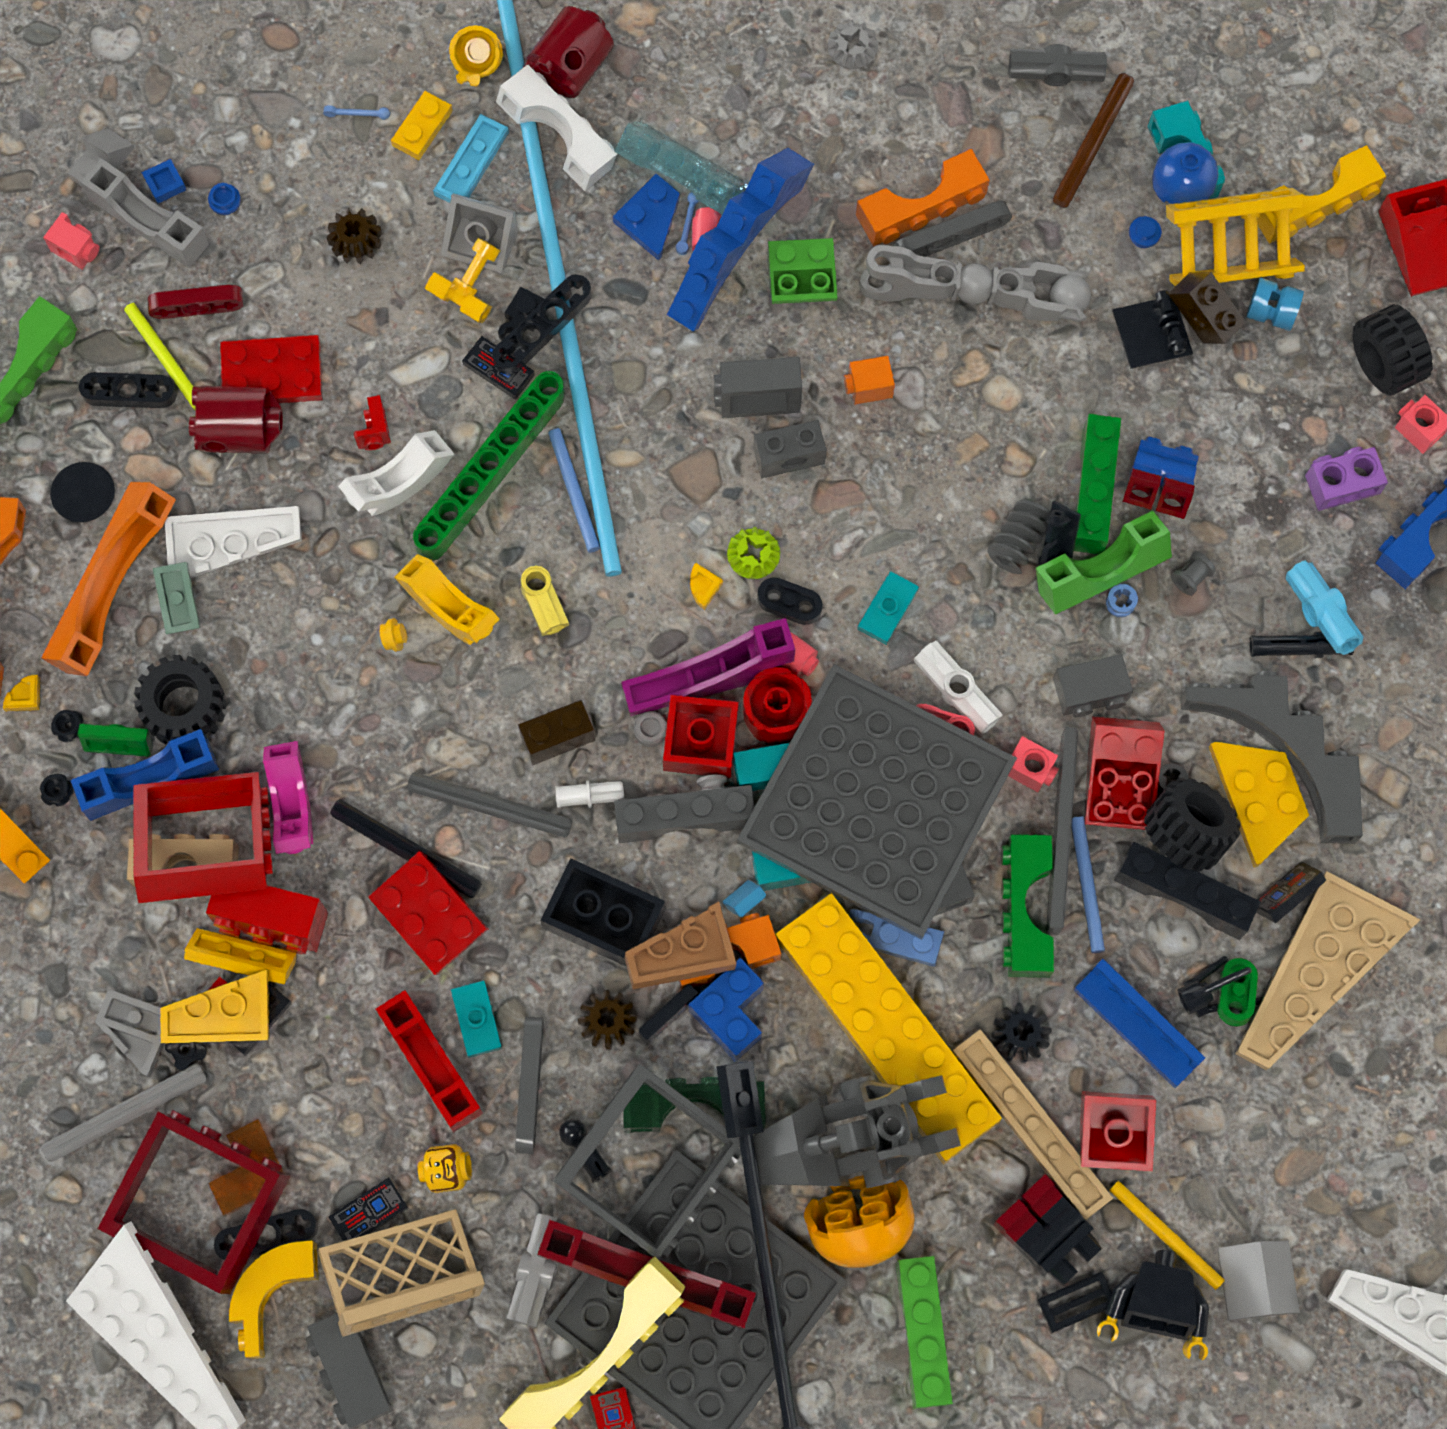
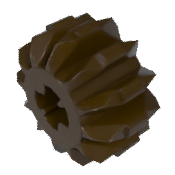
M348 207L346 216L336 213V222L329 223L328 231L330 234L327 235L328 245L332 246V252L336 257L342 255L343 260L347 264L355 257L357 263L361 265L362 256L366 255L373 259V249H380L381 241L379 238L382 235V230L379 225H376L377 220L373 214L367 216L363 208L357 214H353L352 209Z
M604 990L603 1001H599L598 997L592 994L590 995V1000L594 1006L581 1005V1011L588 1016L578 1018V1025L588 1026L581 1032L584 1039L595 1034L591 1043L592 1047L597 1048L601 1040H605V1048L607 1051L612 1050L611 1040L616 1039L620 1047L625 1045L622 1033L627 1036H634V1029L627 1024L637 1023V1016L627 1014L634 1008L632 1002H627L620 1006L624 998L622 993L619 992L612 1001L610 1000L609 990ZM608 1013L609 1017H611V1014L615 1015L612 1027L607 1028L606 1023L603 1027L600 1026L602 1014Z

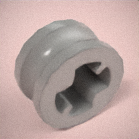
M707 775L696 779L697 785L701 787L700 791L725 788L724 784L727 782V777L725 775Z

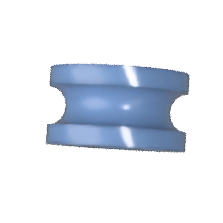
M1127 584L1115 585L1106 598V607L1116 617L1129 616L1138 602V595ZM1118 594L1119 598L1122 594L1128 597L1126 603L1129 606L1126 607L1125 604L1122 607L1115 604L1117 601L1115 595Z

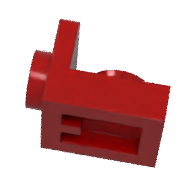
M380 395L367 397L369 409L363 410L367 429L354 432L358 449L378 450L384 444L391 443L385 408Z

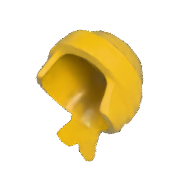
M477 25L467 26L458 31L450 41V59L454 68L459 72L456 75V80L460 84L469 82L470 86L476 87L480 83V78L491 75L501 65L503 59L502 44L497 35L488 28Z

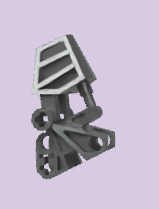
M942 1075L902 1086L871 1082L870 1076L839 1083L844 1101L829 1105L825 1093L801 1109L764 1129V1132L753 1136L760 1184L850 1187L848 1175L862 1171L866 1188L868 1189L897 1181L896 1174L921 1156L961 1146L956 1128L918 1138L917 1118L912 1107L909 1105V1102L947 1093ZM867 1114L866 1119L835 1126L836 1133L824 1134V1132L828 1131L826 1124ZM875 1145L876 1148L835 1159L834 1153H829V1150L839 1147L841 1153Z

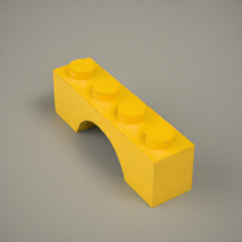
M1367 145L1339 158L1332 172L1333 187L1319 195H1303V207L1294 208L1292 213L1289 214L1290 238L1299 229L1307 225L1309 228L1315 227L1324 221L1326 216L1334 212L1337 215L1344 213L1353 206V203L1361 199L1368 201L1381 192L1380 188L1386 178V174ZM1283 185V186H1280V187H1278V188H1276V189H1274V190H1281V189H1288V188H1287L1285 185ZM1272 211L1260 213L1261 216L1257 218L1258 227L1269 244L1277 240L1276 215Z

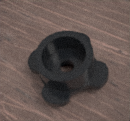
M199 1042L165 1044L166 1052L171 1053L175 1059L174 1066L181 1071L188 1068L189 1065L195 1064L198 1060H203L207 1055L206 1048L201 1046ZM189 1047V1051L184 1053L183 1048Z

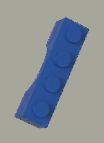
M1447 479L1443 482L1445 486H1447ZM1447 487L1441 494L1434 491L1422 504L1425 510L1419 516L1412 513L1400 526L1404 532L1397 539L1391 535L1378 549L1382 555L1375 564L1405 590L1435 558L1429 542V530L1435 522L1447 519Z
M202 729L169 741L163 750L144 761L120 768L103 767L70 781L81 811L92 821L132 805L133 785L201 778L218 771L219 767L207 737Z

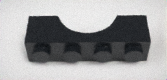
M1133 842L1128 849L1114 879L1115 882L1145 896H1158L1181 904L1201 916L1208 926L1238 940L1248 932L1261 901L1198 871L1185 869L1180 864L1176 865L1168 857L1136 842Z

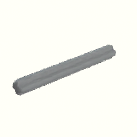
M194 1064L42 1144V1152L49 1162H54L206 1081V1075L199 1064Z

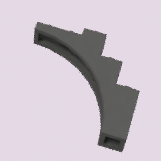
M1263 671L1253 675L1247 684V688L1237 683L1226 684L1223 688H1210L1208 683H1194L1190 687L1185 688L1180 696L1181 710L1207 712L1233 720L1259 734L1279 752L1286 753L1289 763L1295 769L1309 793L1317 816L1321 843L1355 844L1363 836L1359 756H1348L1346 751H1332L1325 755L1323 716H1313V713L1310 711H1296L1289 715L1287 676H1277L1276 672Z

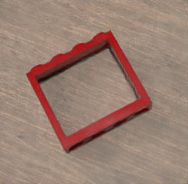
M259 772L133 785V878L138 903L267 889V875L273 874L271 853L265 854V851H272L270 830H264V828H270L269 808H263V806L269 805L267 787L261 788ZM251 806L254 859L152 870V816Z

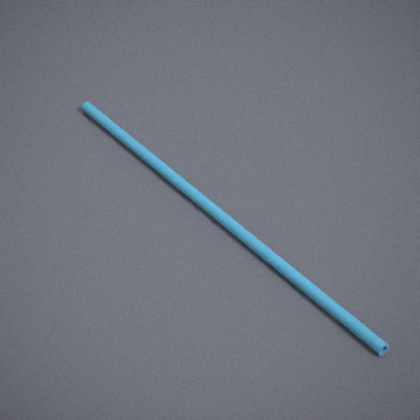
M497 0L512 77L523 69L525 65L513 0ZM536 122L521 123L520 126L550 285L553 291L566 277ZM568 299L565 303L570 308L571 306ZM555 306L558 320L563 315V310ZM572 319L559 332L605 575L613 577L620 575L622 570L574 319Z

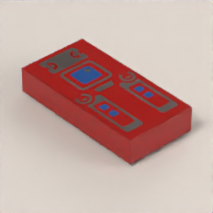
M625 1387L590 1396L598 1429H636Z

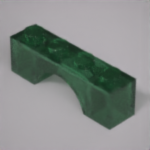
M755 1076L763 1128H765L764 1081H757ZM718 1077L700 1078V1083L686 1084L685 1078L665 1079V1083L692 1103L707 1104L715 1108L724 1117ZM643 1083L623 1110L624 1133L660 1132L664 1120L676 1107Z

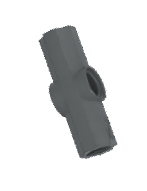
M1064 44L1049 45L1044 50L1011 49L1008 75L1009 78L1043 79L1044 83L1050 86H1063L1071 81L1104 82L1107 55L1105 52L1071 51V48Z

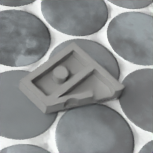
M108 989L95 1023L111 1038L144 1076L150 1078L164 1043H161L160 1007Z

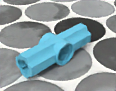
M1305 560L1295 564L1287 572L1286 580L1302 602V611L1306 621L1313 628L1317 626L1320 628L1336 653L1346 655L1353 652L1357 646L1362 644L1364 636L1348 615L1343 595L1337 588H1329L1312 562L1308 563Z

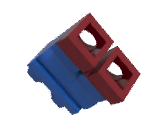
M1147 437L1145 441L1141 440L1122 502L1151 510L1159 486H1161L1155 511L1185 519L1194 494L1195 486L1193 484L1199 456L1194 455L1192 448L1179 446L1173 449L1163 446V443L1157 438ZM1132 491H1144L1148 497L1136 496ZM1164 500H1176L1181 506L1168 505Z

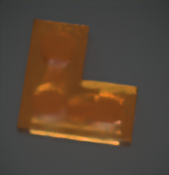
M259 1119L226 1135L230 1145L233 1141H236L252 1149L251 1157L262 1161L265 1156L280 1164ZM239 1167L208 1184L223 1216H227L255 1202L266 1179L243 1167Z

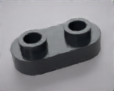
M776 577L764 580L758 588L757 600L760 607L766 612L802 625L812 624L821 616L822 600L813 590ZM776 593L780 596V599L772 602L768 599V596ZM808 605L811 611L809 613H802L799 607Z

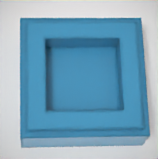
M747 880L722 902L730 912L743 917L765 898L766 893L759 885Z

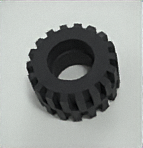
M1392 304L1357 321L1355 326H1353L1352 338L1358 362L1367 378L1383 394L1385 393L1388 396L1395 395L1430 377L1433 370V359L1427 337L1417 320L1402 306Z
M173 655V661H168L167 657L159 659L161 664L157 667L153 663L148 666L147 669L150 673L147 676L141 674L138 679L141 687H135L134 695L138 700L134 701V705L139 713L140 720L153 737L156 736L160 742L166 745L171 740L202 729L204 734H207L209 731L215 734L218 730L216 722H223L225 715L222 709H226V701L223 697L225 695L223 688L208 666L202 661L198 663L191 656L184 660L181 655ZM180 687H191L198 690L197 703L188 713L181 716H169L163 713L164 700L173 690Z
M1179 778L1169 783L1148 809L1147 815L1144 817V823L1147 825L1145 830L1151 836L1150 841L1152 844L1157 846L1159 852L1163 856H1167L1171 862L1176 865L1180 864L1188 870L1191 868L1195 871L1211 869L1235 843L1241 832L1239 830L1241 827L1240 821L1236 818L1237 813L1235 809L1231 808L1230 802L1223 798L1216 789L1210 788L1208 784L1204 782L1199 783L1191 778L1187 780Z

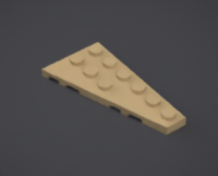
M1326 871L1324 873L1326 881L1316 889L1235 1054L1267 1071L1398 943L1420 919Z

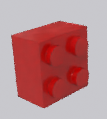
M670 695L663 754V771L705 776L725 775L727 778H731L739 702Z

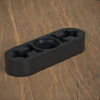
M92 372L83 376L79 382V391L83 399L92 406L167 408L177 398V391L172 380L165 375ZM99 383L101 389L96 391V395H92L88 389H93L94 384ZM111 383L113 396H110L108 390H111ZM124 384H135L137 390L133 396L125 398L119 395V390ZM144 384L146 385V387H147V389H148V391H145V395H146L145 398H143V397H144V388H143V385H144ZM160 386H165L168 392H163L162 397L158 398L153 391H159Z
M296 1209L271 1216L266 1225L272 1226L276 1231L274 1242L268 1246H262L257 1242L249 1258L262 1255L284 1244L312 1240L318 1231L316 1217L304 1209ZM300 1216L304 1221H310V1226L305 1228V1235L301 1236L297 1231H290L286 1233L289 1240L283 1242L284 1235L278 1223L279 1221L284 1220L286 1228L296 1225L297 1218ZM242 1225L224 1229L217 1234L214 1240V1250L219 1258L226 1259L229 1251L223 1250L222 1245L227 1243L228 1236L232 1235V1238L235 1240Z

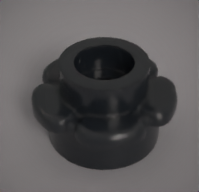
M62 710L54 716L51 723V731L53 735L58 736L60 741L71 742L74 738H79V725L83 724L84 719L77 711ZM70 723L71 728L66 729L65 725Z
M63 774L47 776L40 784L41 799L49 806L53 804L57 807L65 805L69 801V796L74 792L71 781L67 780ZM55 788L60 789L58 793H54Z

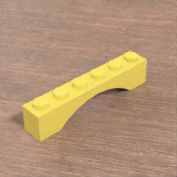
M654 1256L629 1281L624 1289L623 1309L618 1327L611 1341L601 1354L584 1368L567 1377L548 1383L529 1385L504 1411L499 1420L508 1429H557L555 1425L563 1416L570 1420L583 1406L580 1399L589 1390L594 1395L609 1379L605 1373L613 1365L619 1369L634 1352L630 1347L638 1339L644 1343L657 1330L659 1326L655 1321L663 1313L669 1317L683 1303L684 1300L680 1295L685 1286Z

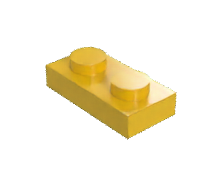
M424 91L391 139L392 146L420 160L453 112L452 105Z

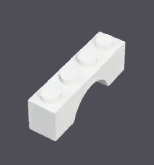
M526 65L500 86L496 103L517 124L525 122L544 123L554 128L562 136L567 147V157L563 170L584 191L612 170L617 156L613 146L592 129L587 119L580 117L570 107L565 97L557 94L547 84L542 74L535 72L529 65Z

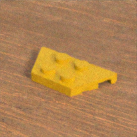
M1212 742L1208 746L1230 806L1237 813L1236 818L1240 821L1241 825L1239 830L1241 831L1253 867H1258L1308 818L1309 813L1285 752Z

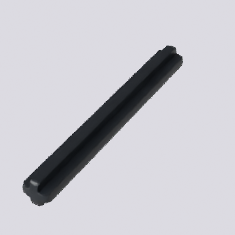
M339 799L333 805L330 814L338 821L407 861L419 851H422L453 888L470 898H474L479 892L482 884L480 880L345 801Z

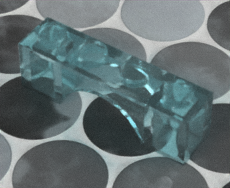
M642 121L629 122L614 151L642 168L659 172L689 189L695 195L696 200L720 214H723L729 200L744 192L749 184Z

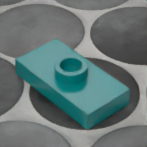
M890 571L860 621L857 630L887 645L916 596L919 586Z
M485 981L451 989L468 1058L502 1049Z

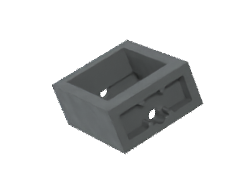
M800 357L720 362V374L714 375L713 391L715 407H721L722 418L800 413L803 388Z

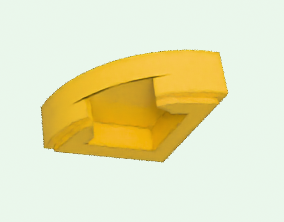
M695 563L690 576V590L696 603L705 610L723 585V580Z
M38 674L24 677L21 679V682L16 684L6 694L3 702V709L5 711L39 710L40 677Z

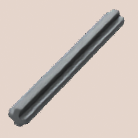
M416 772L411 774L407 788L410 792L564 838L569 835L572 827V820L570 818Z

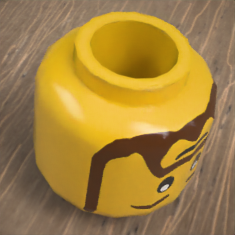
M457 1144L428 1148L424 1154L423 1161H419L417 1165L420 1182H425L428 1189L433 1193L462 1190L467 1180L472 1178V1162L469 1152H464Z

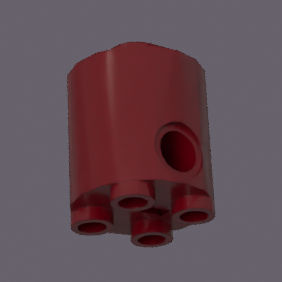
M565 6L528 54L523 68L529 65L535 72L542 74L547 84L557 94L567 98H576L613 49L614 41L605 28L604 21L596 13L590 10L583 11L573 6Z
M202 385L192 388V405L196 406L195 416H190L189 435L194 437L195 450L200 452L268 454L271 444L282 434L283 411L269 387Z

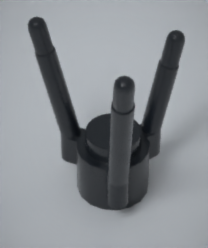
M1223 956L1194 978L1182 982L1184 987L1179 988L1177 991L1184 1009L1189 1015L1196 1012L1198 1017L1217 1012V1004L1209 1005V1002L1214 1001L1212 991L1250 974L1251 968L1246 967L1211 984H1207L1205 981L1200 983L1228 962V958ZM1263 997L1256 998L1255 1005H1259Z

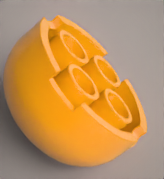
M862 1175L849 1179L850 1187L830 1186L834 1193L823 1197L819 1201L812 1199L804 1211L805 1223L815 1249L829 1262L846 1268L870 1267L890 1259L906 1245L914 1228V1209L906 1184L899 1180L896 1183L891 1182L867 1189L864 1176ZM861 1189L860 1197L863 1206L859 1209V1213L853 1194L848 1190Z

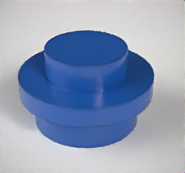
M219 183L211 189L208 195V203L215 213L228 215L238 209L241 197L239 191L234 186L227 183Z
M1147 216L1135 219L1129 228V237L1139 248H1149L1156 245L1162 234L1160 224L1155 219Z

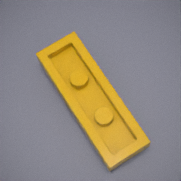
M196 928L185 947L184 959L249 976L268 969V981L285 984L296 963V953Z

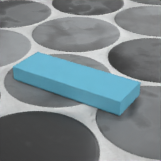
M480 114L434 188V196L449 203L453 193L469 198L509 134L508 127Z

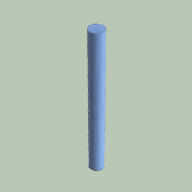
M553 429L548 432L587 551L589 553L598 551L600 545L561 429Z
M1084 817L1072 818L1071 827L1091 953H1101L1105 951L1085 821Z

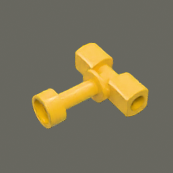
M478 237L472 247V250L477 253L462 279L455 277L452 282L443 275L434 272L429 278L425 289L443 301L448 302L451 300L460 306L459 311L479 323H484L492 306L475 296L478 290L473 285L487 260L494 262L501 250Z

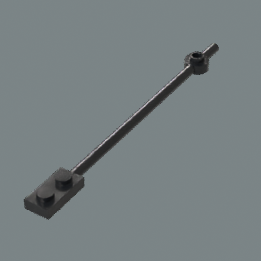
M745 1061L716 1066L727 1138L739 1137L783 1428L781 1429H805L802 1426H798L753 1139V1134L764 1132L753 1061Z

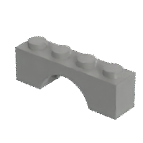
M102 158L80 181L88 200L186 267L190 268L208 247L209 243L203 227L178 210L170 212L152 202L134 186L124 173Z

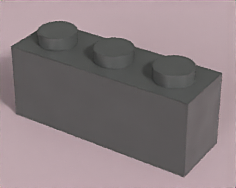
M335 1313L307 1326L310 1336L305 1337L312 1356H319L324 1369L319 1371L320 1377L326 1390L330 1391L333 1389L338 1403L333 1405L340 1424L344 1425L347 1423L349 1429H356L394 1410L361 1332L342 1337L338 1325V1313Z

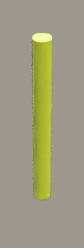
M135 303L128 304L124 311L192 408L196 410V406L192 405V388L194 386Z

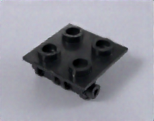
M1167 290L1157 292L1155 300L1112 310L1130 369L1193 355L1180 310L1169 296Z

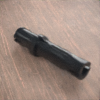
M1315 631L1314 635H1251L1249 642L1251 657L1314 655L1315 658H1323L1324 655H1342L1335 652L1322 631Z

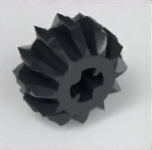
M1017 1003L1015 1005V1014L1011 1009L1005 1007L1002 1010L1005 1019L996 1017L993 1022L1001 1030L993 1031L991 1038L995 1040L1003 1039L997 1045L996 1050L1002 1052L1005 1048H1008L1010 1050L1006 1058L1008 1061H1012L1016 1053H1019V1060L1022 1064L1028 1061V1053L1037 1060L1041 1056L1039 1048L1047 1049L1050 1045L1043 1036L1050 1035L1052 1029L1050 1027H1040L1046 1021L1047 1016L1042 1014L1036 1019L1033 1016L1036 1011V1006L1031 1005L1027 1013H1024L1022 1003ZM1018 1026L1025 1027L1023 1031H1029L1024 1041L1018 1039L1020 1035L1014 1036L1013 1032L1016 1031Z

